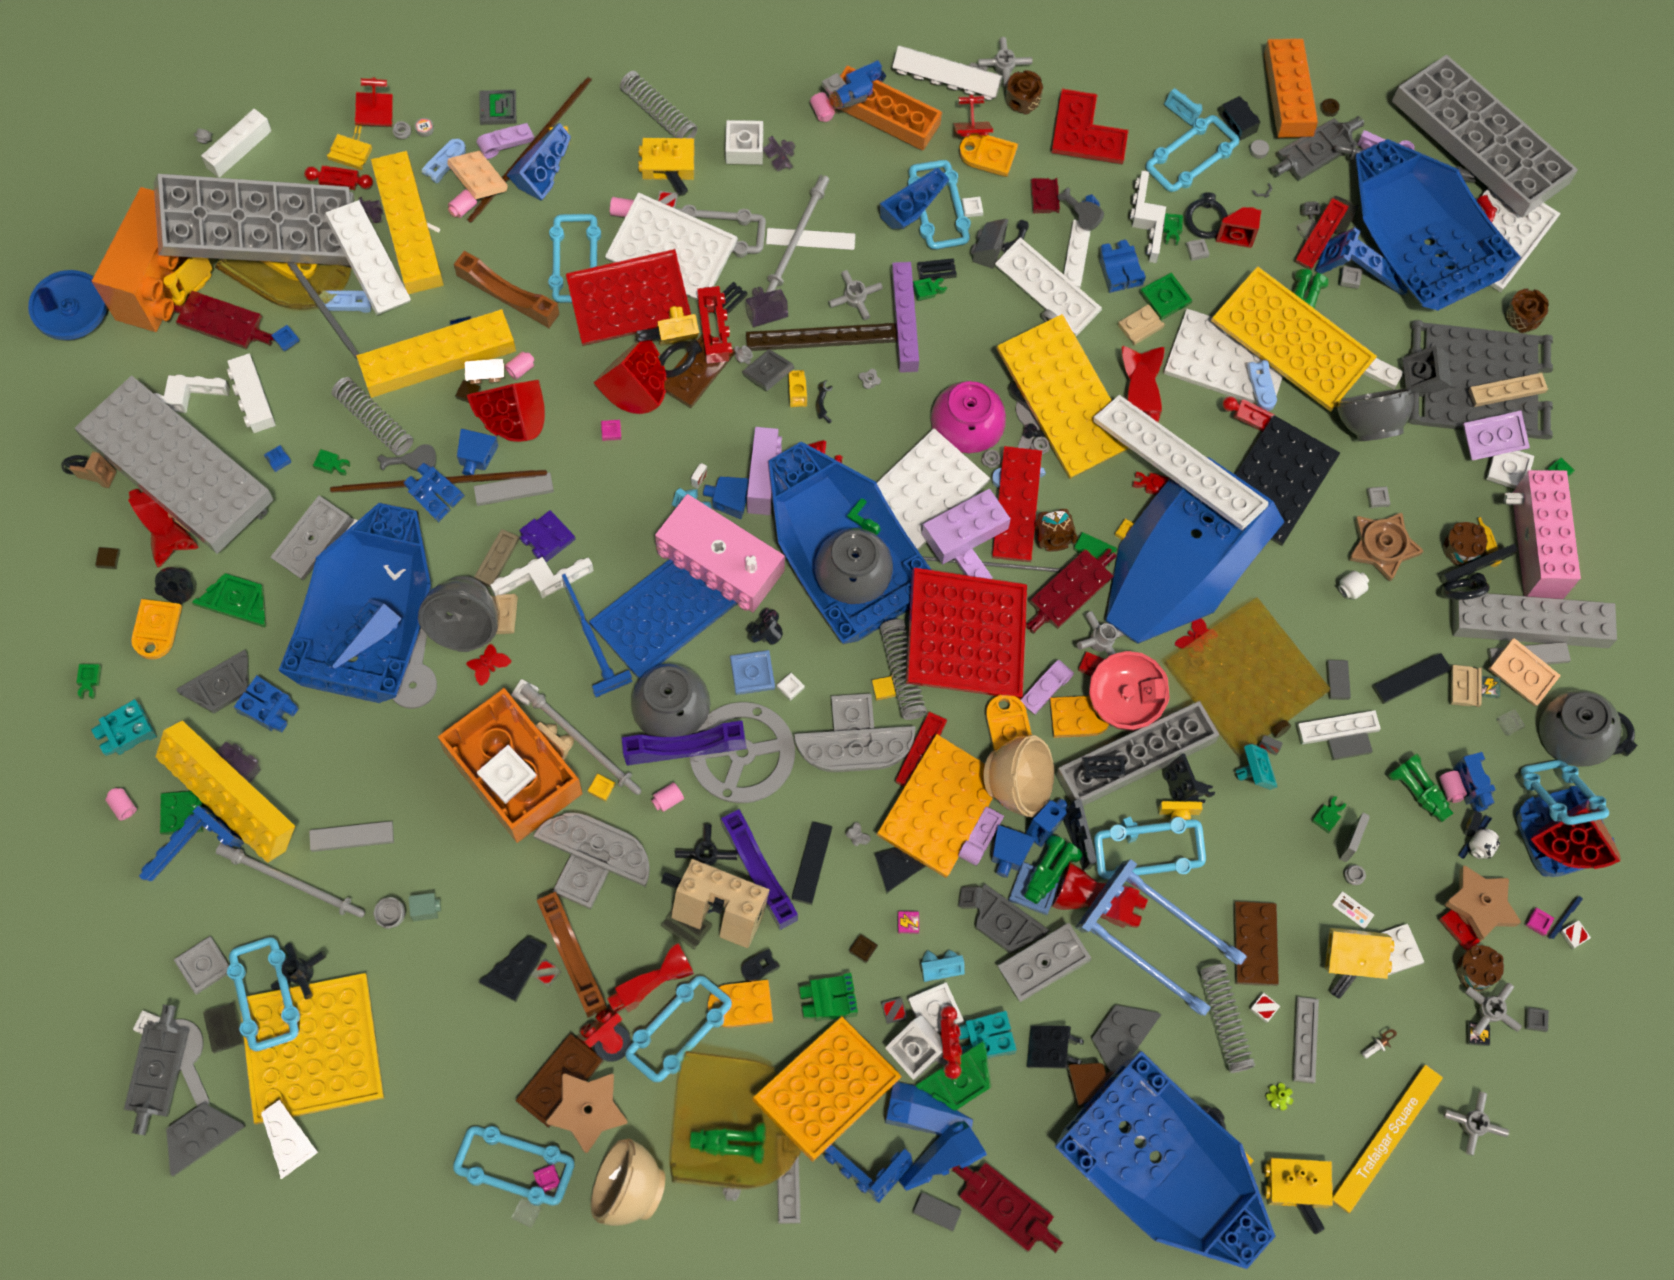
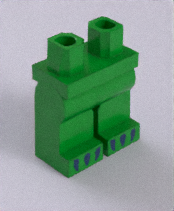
M852 973L832 978L810 980V984L799 987L800 1000L812 999V1005L802 1006L803 1019H815V1022L840 1019L841 1017H857L858 1008L854 994Z

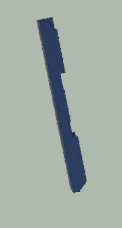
M1486 815L1477 831L1480 829L1484 830L1492 818ZM1470 840L1458 855L1462 859L1471 850L1469 847Z
M1578 896L1549 935V939H1554L1560 932L1563 923L1583 900L1581 896Z

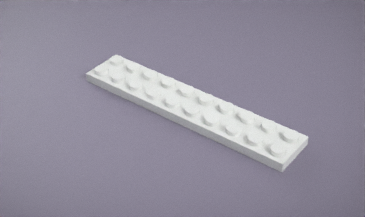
M1121 395L1117 396L1094 417V422L1241 530L1268 507V501Z

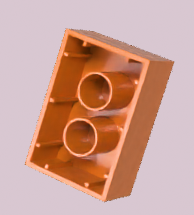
M140 187L96 271L92 283L116 321L157 332L162 320L168 321L174 310L173 296L163 280L166 276L174 273L190 257L163 256L158 254L154 190ZM177 281V288L183 290L179 281Z
M505 688L438 736L444 753L516 843L582 795L577 776ZM509 745L536 773V777L505 804L477 775V772Z

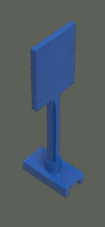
M566 574L561 575L563 587L602 671L601 675L604 681L592 686L595 697H600L632 683V676L629 670L615 676L613 670L609 668L594 633L585 620L584 613Z

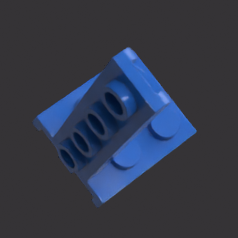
M1355 227L1329 240L1315 270L1323 274L1340 265H1344L1351 258L1397 293L1404 295L1408 291V288L1394 272L1387 260L1358 239L1360 231Z
M198 805L192 811L194 815L188 816L184 821L185 825L171 835V841L156 852L154 860L143 866L139 877L143 880L153 881L202 826L208 831L218 834L216 838L224 845L241 847L245 842L211 810H207L204 807L201 808Z
M830 1145L823 1152L825 1154L823 1157L831 1165L836 1163L841 1168L839 1171L847 1179L852 1177L857 1182V1188L864 1194L869 1192L878 1203L881 1202L913 1165L912 1156L906 1149L901 1153L898 1151L890 1161L892 1164L887 1169L883 1168L876 1176L878 1180L874 1182L833 1145Z

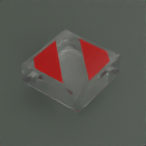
M544 958L531 976L549 988L561 973V970Z

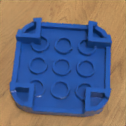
M1571 786L1569 789L1549 794L1556 803L1566 805L1567 811L1588 800L1577 786ZM1541 797L1528 799L1517 810L1516 819L1531 859L1540 874L1544 877H1560L1587 869H1577L1562 865V863L1546 856L1531 840L1533 834L1553 819L1550 816V807Z

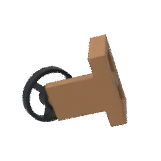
M92 452L89 459L82 455H73L65 458L61 463L63 472L76 475L80 479L98 482L105 488L110 487L117 472L97 452ZM76 459L84 460V461H82V462H78V461H75V462H72V463L69 462V461H71V460H76ZM64 465L69 467L70 470L65 469Z

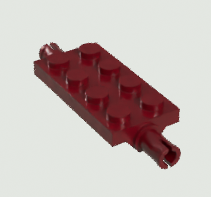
M193 290L185 304L180 306L174 304L173 312L179 314L176 324L180 327L247 349L252 341H259L269 346L273 344L270 341L274 342L271 333L262 331L259 328V323L262 319L260 313Z
M1108 548L1096 559L1085 549L1030 600V603L1037 609V615L1026 624V628L1028 630L1031 628L1030 632L1032 634L1036 633L1045 623H1051L1059 629L1113 579V575L1105 567L1117 557L1114 552L1111 554L1112 550Z
M986 1162L978 1172L972 1171L967 1166L961 1168L960 1165L955 1166L951 1170L967 1182V1187L959 1198L1027 1253L1039 1241L1054 1253L1064 1243L1048 1231V1225L1054 1216Z

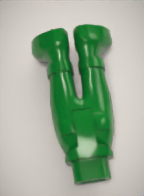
M1299 269L1294 275L1296 281H1298L1294 294L1312 308H1315L1321 289L1328 287L1329 280L1323 274L1315 273L1308 295L1304 299L1313 272L1309 269Z

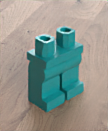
M136 699L111 712L106 717H101L98 719L100 724L91 729L97 740L107 736L108 741L99 745L105 756L115 752L121 755L125 753L124 751L132 749L135 745L147 739L150 741L157 737L142 706Z
M1007 1011L968 1020L965 1025L959 1027L961 1032L959 1040L969 1039L970 1043L969 1046L961 1047L962 1054L983 1040L986 1043L988 1059L1016 1054V1046L1013 1034L1010 1032L1011 1026Z

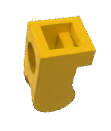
M804 370L789 372L790 407L807 406Z

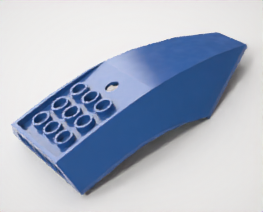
M1389 139L1356 154L1363 220L1391 268L1423 307L1438 311L1503 279L1521 259V256L1481 209L1461 176L1459 169ZM1426 239H1433L1435 244L1428 245L1424 241ZM1443 254L1444 257H1436L1435 255ZM1453 266L1454 269H1446L1445 267Z
M799 442L768 460L778 543L810 598L842 644L860 641L878 630L883 623L894 620L909 611L912 570L914 568L932 569L902 528L879 489L877 482L803 442ZM863 498L866 500V505L858 515L864 519H872L879 524L881 531L877 536L884 541L890 550L893 561V574L887 589L877 599L862 604H848L830 597L820 588L815 574V560L822 543L832 534L847 528L862 529L859 524L849 519L847 515L859 500ZM856 553L852 554L854 558L859 557ZM849 578L851 582H856V579Z
M1210 457L1207 458L1268 501V507L1241 530L1173 479H1170L1119 545L1106 622L1113 625L1137 644L1213 614L1245 570L1284 524L1283 518L1270 498ZM1203 517H1210L1213 522L1207 523L1203 520ZM1194 529L1199 530L1202 536L1194 538L1191 536V531Z
M378 503L316 557L306 598L292 638L279 667V672L303 687L375 703H381L397 696L421 627L418 622V612L431 586L417 511ZM389 565L388 568L394 574H397L402 569H405V571L394 581L386 572L387 570L384 566ZM369 599L384 603L401 618L398 622V627L393 632H390L387 636L357 654L356 657L358 659L355 662L346 661L337 668H332L326 664L336 646L340 642L345 641V632L348 628L354 627L356 615Z
M1139 1051L1123 1063L1063 1129L1054 1146L1096 1188L1156 1242L1248 1269L1275 1237L1242 1143L1198 1106L1142 1051ZM1122 1121H1127L1129 1124V1130L1126 1133H1121L1119 1130V1124ZM1138 1136L1145 1138V1143L1141 1148H1137L1134 1144V1140ZM1153 1151L1160 1152V1162L1152 1163L1150 1161V1154Z

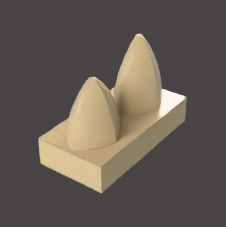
M539 722L535 725L560 757L565 760L575 739L570 735L558 737L556 735L557 724L544 725Z

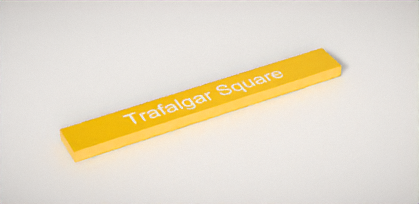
M1427 1065L1422 1067L1332 1197L1333 1203L1348 1214L1352 1211L1443 1079L1442 1076Z

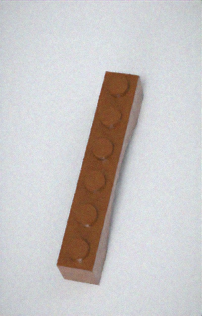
M463 251L454 263L456 276L547 328H550L560 315L558 303L542 294L531 293L509 283L492 271L479 258L466 251Z
M554 892L538 899L539 908L587 1018L598 1014L603 1009L606 1010L605 1002L580 949L557 893Z

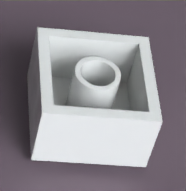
M727 120L726 164H763V121Z
M922 1015L913 1020L885 1047L913 1080L923 1074L943 1054L942 1037Z

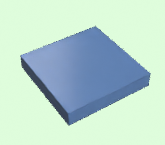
M769 650L730 656L736 695L775 690Z
M1023 862L1009 901L1047 916L1062 877L1060 876L1059 882L1055 884V888L1047 893L1044 899L1041 898L1038 904H1035L1024 897L1027 891L1026 886L1029 884L1031 873L1035 871V866Z

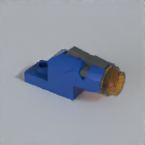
M877 60L846 74V84L831 92V95L828 96L832 108L842 109L865 102L867 96L872 94L873 84L871 81H875L881 76L882 65Z

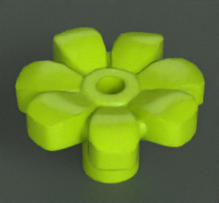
M1279 1083L1277 1087L1275 1085L1269 1087L1271 1093L1266 1095V1100L1272 1101L1270 1106L1273 1109L1279 1106V1109L1284 1111L1287 1109V1104L1292 1105L1293 1099L1289 1097L1293 1094L1291 1088L1285 1090V1084Z

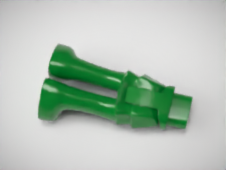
M1418 753L1388 775L1392 781L1402 780L1413 792L1417 802L1422 804V807L1427 811L1433 813L1432 816H1436L1441 823L1453 814V811L1448 807L1450 803L1447 802L1443 791L1439 790L1438 785L1433 783L1422 767L1421 757ZM1409 770H1411L1418 777V779L1426 788L1425 791L1417 783V781L1412 776Z
M1052 835L1047 839L1046 845L1048 850L1041 863L1031 873L1029 884L1026 886L1027 891L1024 897L1035 904H1038L1041 898L1044 899L1046 894L1055 888V884L1059 882V878L1070 861L1077 863L1083 856L1081 851L1072 843H1067L1065 846V840L1059 836ZM1063 850L1054 868L1050 870L1051 863L1057 854Z
M760 1122L756 1124L753 1130L748 1131L726 1129V1127L721 1129L716 1127L706 1131L701 1129V1132L692 1131L690 1149H699L700 1152H706L714 1156L717 1154L721 1156H745L752 1158L754 1163L763 1164V1144H765L766 1125ZM728 1141H744L757 1144L753 1146L728 1144Z

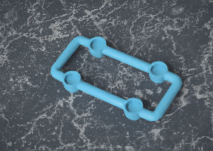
M1210 115L1205 119L1199 118L1194 121L1192 129L1169 146L1156 149L1153 157L1146 163V169L1170 192H1175L1181 187L1189 188L1193 178L1220 158L1227 159L1231 156L1232 149L1239 144V137L1217 116ZM1213 122L1232 141L1230 143H1221L1215 154L1191 172H1182L1178 177V181L1172 185L1153 166L1156 163L1164 164L1171 152L1194 135H1203L1207 130V126Z
M946 160L912 165L909 168L910 178L908 185L920 179L916 175L917 171L937 167L945 168L944 174L949 177V182L946 185L950 187L958 218L956 220V229L962 233L961 238L934 242L935 227L929 223L925 209L920 216L922 223L920 227L921 237L926 239L927 245L931 249L966 244L970 239L969 229L971 222L969 218L964 216L957 190L958 173L952 170L951 164Z
M592 214L557 215L554 218L553 227L549 230L550 239L553 241V269L548 282L552 290V297L556 302H572L571 295H560V290L564 286L563 278L560 276V242L564 239V231L560 227L561 222L590 221V226L586 230L587 239L590 241V268L597 267V241L601 238V230L597 226V218Z
M1560 760L1524 766L1521 769L1525 788L1527 790H1535L1550 807V816L1554 821H1562L1564 824L1574 825L1604 819L1609 816L1606 799L1602 796H1596L1578 776L1579 769L1577 767L1568 765ZM1560 768L1563 780L1567 783H1574L1587 797L1589 809H1591L1592 813L1569 817L1567 815V806L1556 803L1540 784V775L1533 772Z
M1174 817L1170 822L1126 828L1115 824L1109 830L1099 831L1094 837L1098 874L1103 879H1110L1119 867L1117 866L1113 871H1106L1102 839L1111 838L1115 841H1122L1128 835L1168 830L1180 834L1186 828L1192 827L1195 829L1198 860L1189 861L1186 858L1180 857L1174 863L1134 868L1133 872L1138 876L1170 871L1187 874L1191 869L1202 867L1206 862L1202 824L1196 819L1184 820L1181 817Z
M272 937L236 947L229 954L230 965L227 968V975L234 981L243 1019L240 1025V1033L247 1038L248 1046L253 1051H261L292 1041L298 1035L297 1022L300 1019V1013L292 1004L287 978L281 971L282 964L287 957L279 949L277 940ZM270 946L271 952L268 956V961L276 969L284 1003L281 1017L289 1025L290 1032L257 1043L255 1036L258 1034L259 1028L251 1020L242 980L245 977L246 970L238 962L237 956Z
M703 976L693 978L689 984H681L676 990L677 996L645 1030H638L633 1035L634 1042L625 1052L626 1059L653 1082H661L669 1074L679 1072L681 1061L713 1027H720L724 1023V1015L731 1008L732 1001L728 995ZM701 984L722 1001L723 1005L719 1009H712L707 1013V1022L676 1055H669L664 1059V1068L656 1074L637 1058L634 1053L639 1048L643 1049L649 1046L651 1042L650 1036L682 1002H689L693 999V990Z
M473 1126L465 1133L453 1164V1170L456 1174L466 1177L473 1186L484 1183L527 1197L529 1202L535 1206L542 1203L554 1206L558 1205L563 1199L575 1163L572 1157L560 1153L556 1146L550 1145L543 1148L501 1134L495 1126L487 1128ZM473 1136L483 1137L489 1145H495L500 1142L543 1156L546 1163L551 1165L558 1162L566 1164L555 1196L546 1195L543 1189L538 1186L528 1189L485 1175L479 1167L463 1168L462 1164Z

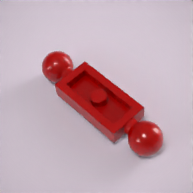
M322 165L321 171H318L313 166L307 167L304 171V176L307 180L315 181L318 179L319 185L349 187L351 190H355L357 184L363 189H369L373 185L372 177L368 174H363L359 177L358 170Z
M1228 396L1222 402V406L1226 411L1235 410L1234 418L1262 432L1274 415L1244 399L1239 400L1238 403L1236 398Z
M945 1006L941 1010L943 1058L948 1061L945 1065L944 1073L949 1079H956L961 1074L960 1055H962V1049L959 1045L961 1032L959 1026L954 1023L957 1018V1010L953 1006Z

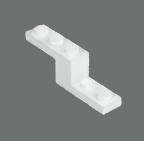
M1142 171L1140 178H1136L1135 188L1138 189V192L1134 193L1132 204L1136 205L1135 209L1132 208L1130 219L1133 220L1132 227L1150 230L1149 239H1152V244H1148L1147 254L1150 255L1149 262L1156 263L1160 250L1166 206L1144 203L1149 172Z
M168 375L164 396L157 393L154 394L175 412L187 413L190 393L229 396L230 388L226 380L221 378L206 379L201 376Z
M541 557L540 559L531 560L523 568L513 570L510 575L504 578L496 579L490 586L494 596L504 595L531 580L543 599L563 588L561 575L566 574L571 584L594 570L592 562L588 557L576 561L573 566L567 569L563 568L556 575H553L545 560Z

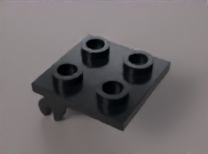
M1185 753L1181 754L1163 769L1165 780L1168 782L1175 801L1202 802L1203 804L1206 800H1199V797L1205 795L1210 798L1215 795V792L1208 791L1213 788L1212 785L1196 781Z
M1031 1026L1027 1067L1067 1069L1068 1064H1082L1081 1060L1068 1056L1069 1043L1084 1045V1040L1071 1036L1070 1026Z

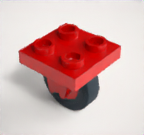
M603 1009L595 1016L596 1020L592 1024L588 1023L579 1030L580 1034L577 1038L589 1048L593 1046L596 1055L602 1060L609 1062L618 1061L625 1056L627 1048L631 1045L630 1036L627 1030L618 1024L622 1020L620 1015L611 1009Z

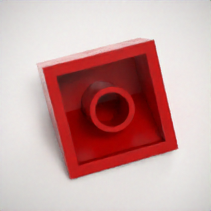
M1242 207L1224 218L1216 242L1252 248L1259 230L1262 210L1253 207Z

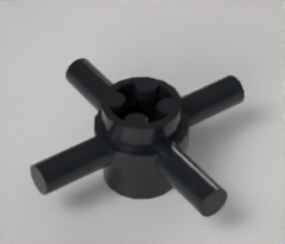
M705 824L703 842L699 843L695 850H675V858L695 859L706 865L713 866L718 860H737V852L718 851L716 846L711 843L712 825ZM705 850H708L709 855L712 857H710L709 859L708 857L701 858L700 855L703 856L705 854Z
M288 943L285 945V950L289 958L282 964V974L287 978V983L299 984L304 998L310 999L313 997L308 982L313 976L312 967L327 956L324 951H320L306 961L298 958L293 944ZM278 980L271 984L273 991L280 989Z

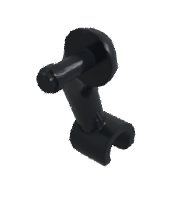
M1019 221L1017 229H1020L1017 238L1002 245L1003 252L1006 253L1020 237L1024 240L1025 234L1029 229L1027 221Z
M827 380L818 384L820 392L816 401V411L819 419L824 418L830 424L832 420L826 415L827 410L824 407L826 392L831 391L833 386L830 385L826 388L825 383Z
M1030 423L1026 426V438L1030 439L1033 436L1046 438L1043 431L1037 430L1034 424Z

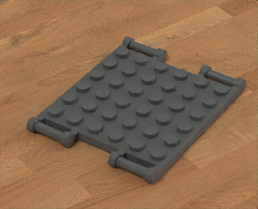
M1421 320L1412 321L1413 349H1411V355L1422 351L1420 348L1421 331H1425V349L1437 345L1448 353L1452 387L1436 393H1414L1413 410L1409 418L1410 424L1464 430L1463 423L1522 411L1527 438L1545 440L1553 438V431L1551 430L1553 402H1538L1537 394L1474 407L1468 391L1473 386L1538 374V372H1552V335L1539 336L1424 323ZM1538 344L1543 345V364L1538 363ZM1419 397H1423V417L1419 415ZM1538 410L1543 411V430H1538Z

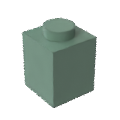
M434 893L409 896L410 917L413 922L437 919L438 912L441 911L440 899H437Z

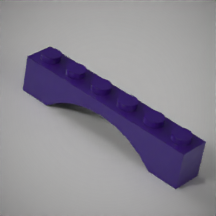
M743 720L722 723L707 731L686 736L655 737L635 735L622 737L623 756L627 766L747 749Z
M738 809L721 818V825L753 883L769 889L766 907L779 930L797 922L798 913L769 868L741 811Z

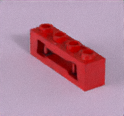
M719 286L697 288L706 362L709 364L729 361V354H732L731 342L727 343L730 331L729 326H725L724 322L728 320L727 310L722 308V304H725L724 293H720ZM714 305H716L719 337H713L712 345L710 346L711 331L708 313L714 312Z

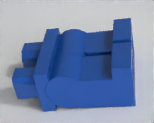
M1127 240L1117 242L1116 250H1112L1109 243L1101 245L1099 262L1109 293L1125 290L1126 287L1130 289L1143 286L1146 276L1144 271L1141 270L1134 246H1130Z
M422 463L417 469L422 477L416 481L410 476L404 484L409 489L408 492L440 522L450 509L436 495L438 494L452 508L465 495L433 466L430 467Z
M257 675L246 689L247 693L244 692L234 705L238 714L250 718L259 725L266 727L269 731L274 729L279 732H283L288 724L285 720L281 719L284 713L293 717L298 711L297 705L291 701L287 694Z
M1483 752L1465 756L1453 767L1454 771L1459 772L1467 795L1464 799L1466 805L1472 804L1474 811L1478 812L1487 810L1488 806L1495 803L1491 794L1496 789L1494 784L1490 785V778L1485 774L1481 764L1485 760Z

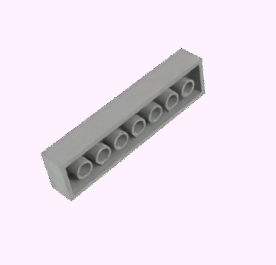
M1485 594L1469 600H1452L1453 636L1506 641L1515 638L1519 642L1545 644L1567 642V645L1597 648H1610L1617 641L1615 603Z
M1198 701L1147 727L1141 728L1059 767L1056 776L1070 802L1073 803L1075 800L1082 799L1083 806L1168 766L1181 754L1185 753L1187 757L1216 743L1219 733L1201 702ZM1124 756L1125 777L1084 779L1083 758ZM1120 762L1089 763L1088 766L1120 765ZM1121 770L1089 771V773H1093V772H1114V771H1121Z

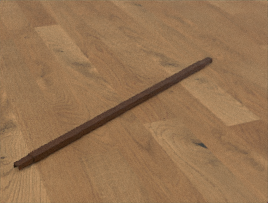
M588 76L577 87L501 177L505 183L510 179L507 174L550 131L549 128L555 126L586 89L592 78ZM496 194L484 197L469 216L468 222L472 223Z
M527 470L445 478L452 484L547 476V471ZM406 480L330 487V492L406 488L404 484Z

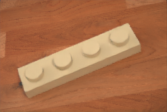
M1538 373L1473 386L1468 391L1474 407L1546 393L1548 387L1543 374Z

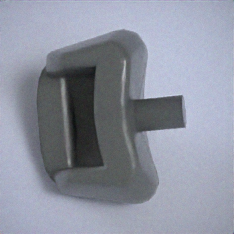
M1316 201L1305 202L1301 212L1302 215H1309V219H1313V214L1320 215V203Z

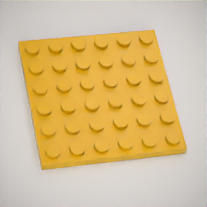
M366 973L309 984L313 997L310 999L304 998L300 986L289 988L292 1004L300 1013V1019L297 1022L298 1035L294 1040L261 1051H253L248 1046L247 1038L244 1037L255 1125L264 1123L261 1113L279 1099H281L293 1117L384 1099ZM280 990L246 997L251 1020L259 1028L258 1034L255 1036L257 1043L290 1032L289 1025L281 1017L284 1003Z

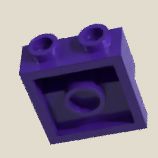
M551 510L538 520L534 518L519 530L521 535L519 538L525 546L529 545L533 549L532 553L537 559L543 557L546 563L576 540L575 536Z

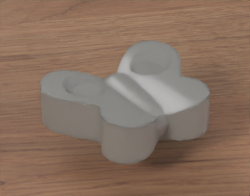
M854 823L846 832V836L851 839L855 846L859 844L866 845L871 840L869 835L861 832V825L859 823Z

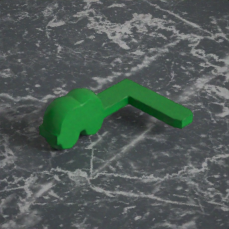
M862 498L847 517L859 524L862 529L878 535L881 531L879 524L872 519H864L858 515L866 505V500Z

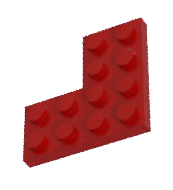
M1062 89L1052 153L1123 164L1129 130L1093 124L1097 94Z

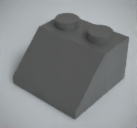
M1008 219L986 222L984 229L980 228L977 236L978 244L974 243L971 254L974 255V263L994 269L1006 238Z
M1437 345L1403 358L1406 389H1411V392L1436 393L1452 387L1448 353Z

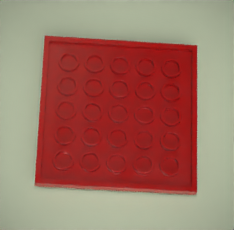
M914 568L912 570L906 684L992 696L1003 695L1015 696L1018 699L1023 698L1027 584Z

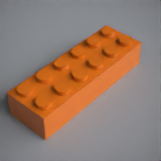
M1268 39L1264 58L1278 137H1314L1318 119L1303 39Z
M847 65L840 77L846 83V74L856 69ZM878 80L871 81L873 90L872 94L867 96V100L853 106L841 109L835 97L832 98L829 95V101L832 106L923 151L941 125V111Z

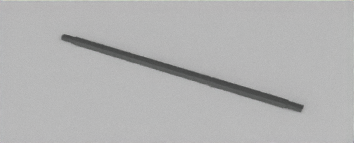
M286 262L343 344L356 359V355H359V353L295 263Z

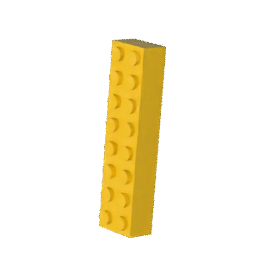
M407 151L371 159L407 293L412 294L444 286Z
M501 309L356 356L369 394L373 398L465 368V362L491 360L516 352V348L503 310Z
M180 721L163 730L155 756L158 761L170 770L188 790H191L202 803L206 804L217 817L223 820L231 830L240 836L267 863L285 853L295 825L184 721Z

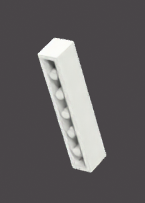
M898 46L893 63V68H896L898 73L906 75L907 72L914 74L913 77L923 80L924 77L931 79L930 82L940 85L941 82L948 84L947 87L958 90V87L965 89L964 92L975 95V92H978L989 100H992V97H997L1003 78L1002 75L903 46Z

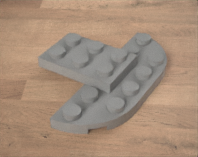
M871 694L831 696L833 732L794 734L799 753L810 765L827 772H849L885 769L900 762L913 745L915 726L874 729Z
M565 813L564 815L547 820L534 834V839L571 854L553 893L556 892L558 896L591 910L609 872L643 887H646L650 874L649 860L640 842L630 834L592 817L579 813Z

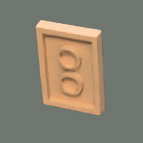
M480 150L448 158L447 165L474 199L507 191L508 185Z
M1515 638L1509 641L1488 668V670L1534 707L1538 706L1561 676Z

